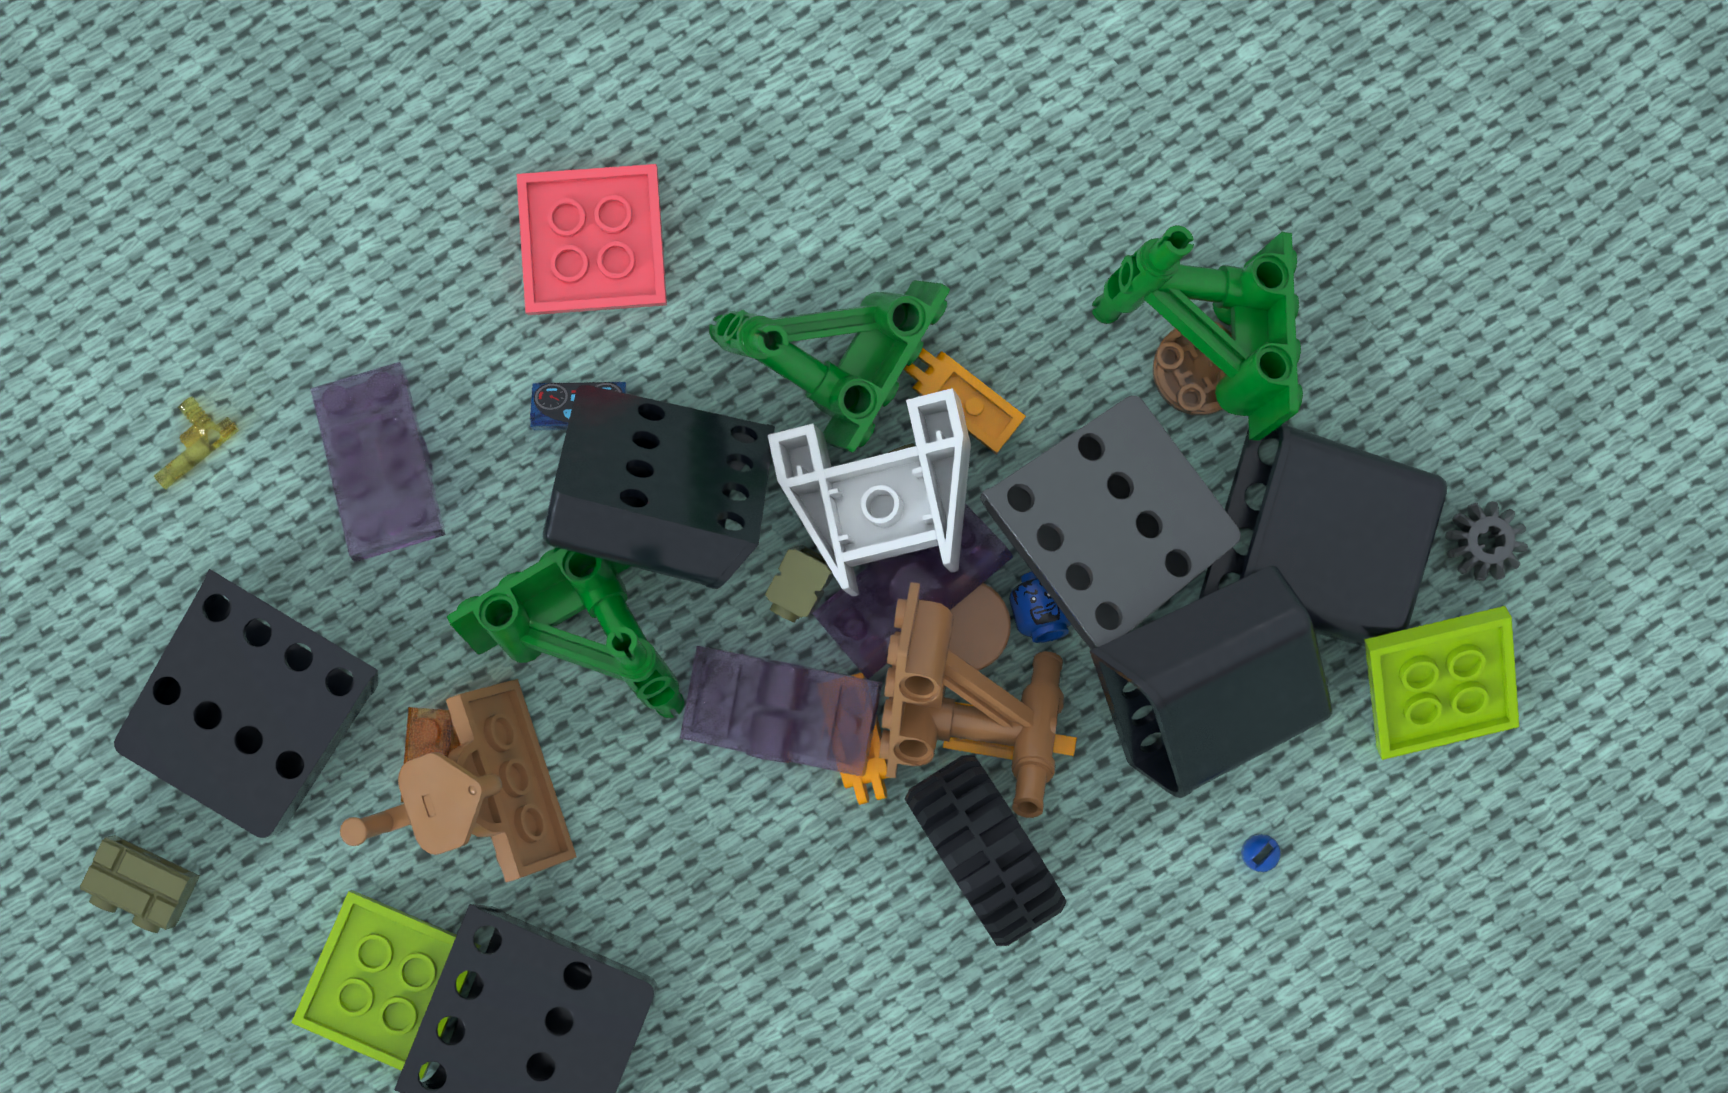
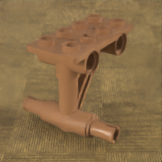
M910 582L907 600L898 598L894 628H901V632L895 631V635H891L887 664L892 665V668L888 667L884 696L889 697V699L885 700L882 728L890 729V731L883 730L879 752L880 759L888 760L886 777L896 778L898 764L922 766L931 762L935 754L937 740L949 742L950 737L1014 746L1011 768L1017 782L1012 809L1022 817H1038L1043 813L1046 783L1053 778L1056 768L1052 755L1057 717L1064 707V694L1059 688L1060 672L1063 666L1062 658L1056 653L1047 651L1040 652L1034 656L1031 683L1023 690L1020 701L948 650L954 620L952 612L940 603L919 600L920 583ZM946 687L973 706L955 704L956 699L945 698Z

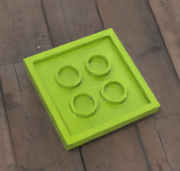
M1506 606L1364 639L1376 747L1382 760L1519 727L1512 617Z
M348 891L291 1023L402 1071L457 935L356 891ZM475 943L478 950H480L481 945ZM470 971L461 973L457 978L456 988L459 994L462 992ZM451 1016L443 1018L438 1024L437 1030L440 1038H442ZM427 1062L421 1067L419 1073L421 1080L425 1077L431 1062Z

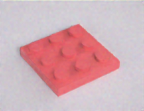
M657 164L516 174L525 313L527 315L667 305Z

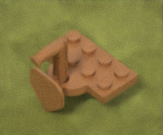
M518 679L461 693L446 699L451 722L456 730L460 746L452 750L448 757L439 752H432L407 761L401 767L398 776V785L404 804L363 818L350 817L342 823L340 828L341 838L347 845L359 846L366 839L411 825L420 847L434 855L465 846L469 842L471 834L477 837H491L496 851V858L506 883L577 858Z

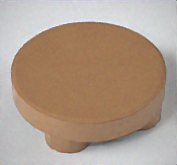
M1215 322L1231 337V332L1229 330L1224 328L1223 325H1221L1220 323ZM1175 328L1163 339L1154 356L1153 378L1158 392L1169 405L1186 414L1209 415L1222 410L1217 402L1215 390L1219 380L1226 374Z
M955 579L937 586L926 596L925 601L940 603L949 608L953 614L954 620L948 650L976 670H981L998 659L1008 643L1011 623L1005 602L994 589L977 580Z

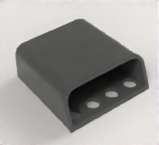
M1135 395L1126 397L992 488L983 491L980 496V500L995 523L1091 650L1131 631L1235 546L1241 537L1237 525L1144 401Z

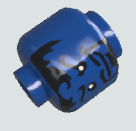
M1031 571L1021 576L1022 583L1012 589L1009 596L1017 630L1022 635L1031 637L1034 643H1045L1067 635L1069 633L1068 627L1071 626V623Z

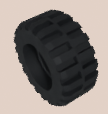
M975 755L960 756L909 789L905 797L906 803L996 946H1009L1062 912L1067 902L1063 893Z

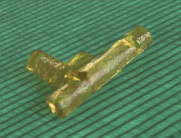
M193 396L178 406L183 415L190 419L189 422L193 423L179 437L187 449L154 475L155 479L164 489L169 488L239 431L229 417H226L216 425L208 417V414H205L202 407H199V403ZM213 429L220 433V438L213 444H210L208 432Z

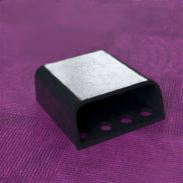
M581 385L576 389L544 523L543 539L548 545L718 589L730 579L759 545L771 459L768 435L774 433L775 426L590 385ZM745 465H748L751 469L745 472L741 471ZM731 490L741 492L747 499L741 501L730 499ZM726 519L736 521L741 525L742 529L736 531L725 529Z
M1285 423L1260 441L1249 439L1248 428L1225 506V511L1239 529L1249 528L1253 530L1247 555H1241L1232 547L1207 568L1199 599L1219 590V581L1227 573H1236L1240 575V579H1243L1268 566H1276L1306 607L1316 634L1365 647L1364 639L1406 630L1410 624L1444 506L1447 483L1439 475L1288 426ZM1267 439L1279 441L1273 466L1264 464L1258 456L1260 444ZM1256 483L1266 486L1260 510L1250 508L1245 501L1247 488Z
M1268 566L1115 640L1090 650L1127 762L1166 792L1178 798L1192 793L1193 790L1324 722L1332 715V702L1312 619L1300 598L1276 566ZM1128 682L1137 687L1135 690L1123 692ZM1152 705V710L1146 716L1140 719H1132L1137 710ZM1161 733L1160 738L1153 744L1141 746L1143 740L1149 735Z
M209 569L205 575L204 582L117 734L114 747L120 755L256 837L266 838L281 833L286 828L364 704L378 686V670ZM257 619L265 620L270 625V627ZM297 643L307 645L310 648L311 652ZM339 668L347 669L352 674V676L340 670Z
M469 904L394 1090L400 1093H616L655 997L657 983L652 977L506 914L501 909L493 906ZM482 926L495 927L486 952L483 953L475 945V933ZM465 971H474L477 973L467 998H464L457 991V978ZM445 1017H457L458 1021L450 1041L446 1043L438 1035V1024ZM427 1062H438L440 1065L433 1076L427 1081L421 1082L419 1077L421 1067Z

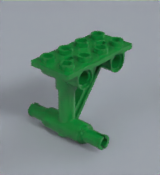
M1180 225L1172 226L1166 230L1161 238L1146 241L1133 255L1124 257L1121 266L1105 282L1104 293L1093 301L1092 306L1096 308L1092 310V313L1099 322L1111 324L1118 320L1122 313H1131L1147 302L1226 374L1216 385L1215 395L1217 402L1228 413L1248 416L1249 439L1260 441L1296 415L1303 399V390L1301 385L1298 384L1297 373L1301 344L1299 339L1296 338L1295 319L1299 311V298L1297 294H1294V273L1297 267V253L1293 249L1292 233H1279L1246 262L1244 268L1222 265L1219 269L1180 264V259L1189 254L1193 249L1194 244L1188 243L1194 239L1191 232ZM1191 300L1213 302L1212 305L1217 318L1224 324L1231 326V337Z
M914 280L904 295L873 292L861 301L860 307L778 318H768L748 313L745 310L730 311L713 318V321L717 322V324L709 325V334L711 339L718 343L723 350L753 358L805 390L806 397L812 400L818 409L832 417L823 432L826 444L854 453L857 447H863L872 436L875 429L873 420L880 408L887 406L895 397L899 388L897 380L905 366H910L921 353L923 348L921 339L929 325L937 323L947 308L945 298L950 288L942 283ZM856 333L837 366L830 361L823 363L791 343L793 341Z
M554 548L546 552L539 562L524 571L514 572L505 576L498 586L481 596H474L464 600L458 605L457 610L447 616L450 625L478 655L483 654L498 644L512 660L519 663L533 661L541 653H545L625 681L646 707L656 709L657 713L664 718H674L671 712L673 708L678 714L682 713L685 700L679 692V683L676 676L655 648L647 641L626 603L628 599L627 591L619 573L631 566L561 548ZM586 609L588 614L592 618H597L607 636L606 645L557 629L555 626Z

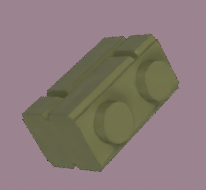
M804 545L788 549L778 568L780 573L774 576L765 593L768 600L773 603L770 610L791 622H796L800 617H808L816 610L825 593L823 589L829 585L833 577L832 571L821 554Z
M114 835L105 837L101 841L93 858V863L89 866L80 885V889L92 895L89 900L92 905L115 913L117 908L123 909L134 915L132 919L133 924L144 930L158 933L160 928L167 930L177 925L200 875Z

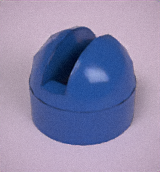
M1255 834L1244 842L1241 855L1244 863L1250 869L1257 872H1267L1276 867L1280 860L1281 851L1277 841L1265 834ZM1269 843L1273 849L1257 865L1252 859Z

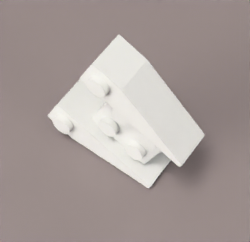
M953 388L906 400L916 442L914 447L831 467L825 435L814 423L768 435L778 483L839 585L852 597L859 595L853 566L939 546L943 565L950 572H956L959 569L971 442L961 399Z

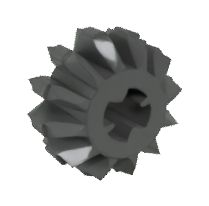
M1488 502L1484 512L1478 503L1468 505L1469 518L1461 513L1455 514L1452 518L1454 524L1462 531L1450 530L1446 532L1445 538L1449 541L1458 542L1459 547L1447 551L1448 558H1456L1462 555L1464 559L1458 566V572L1464 574L1474 567L1476 581L1486 580L1489 572L1495 580L1505 578L1504 565L1512 570L1520 566L1518 558L1512 552L1527 551L1528 545L1526 543L1515 541V535L1524 533L1526 527L1524 524L1511 527L1509 523L1513 520L1515 511L1508 509L1499 516L1497 502ZM1490 531L1491 534L1488 538H1495V547L1486 549L1484 552L1482 549L1485 545H1478V535Z

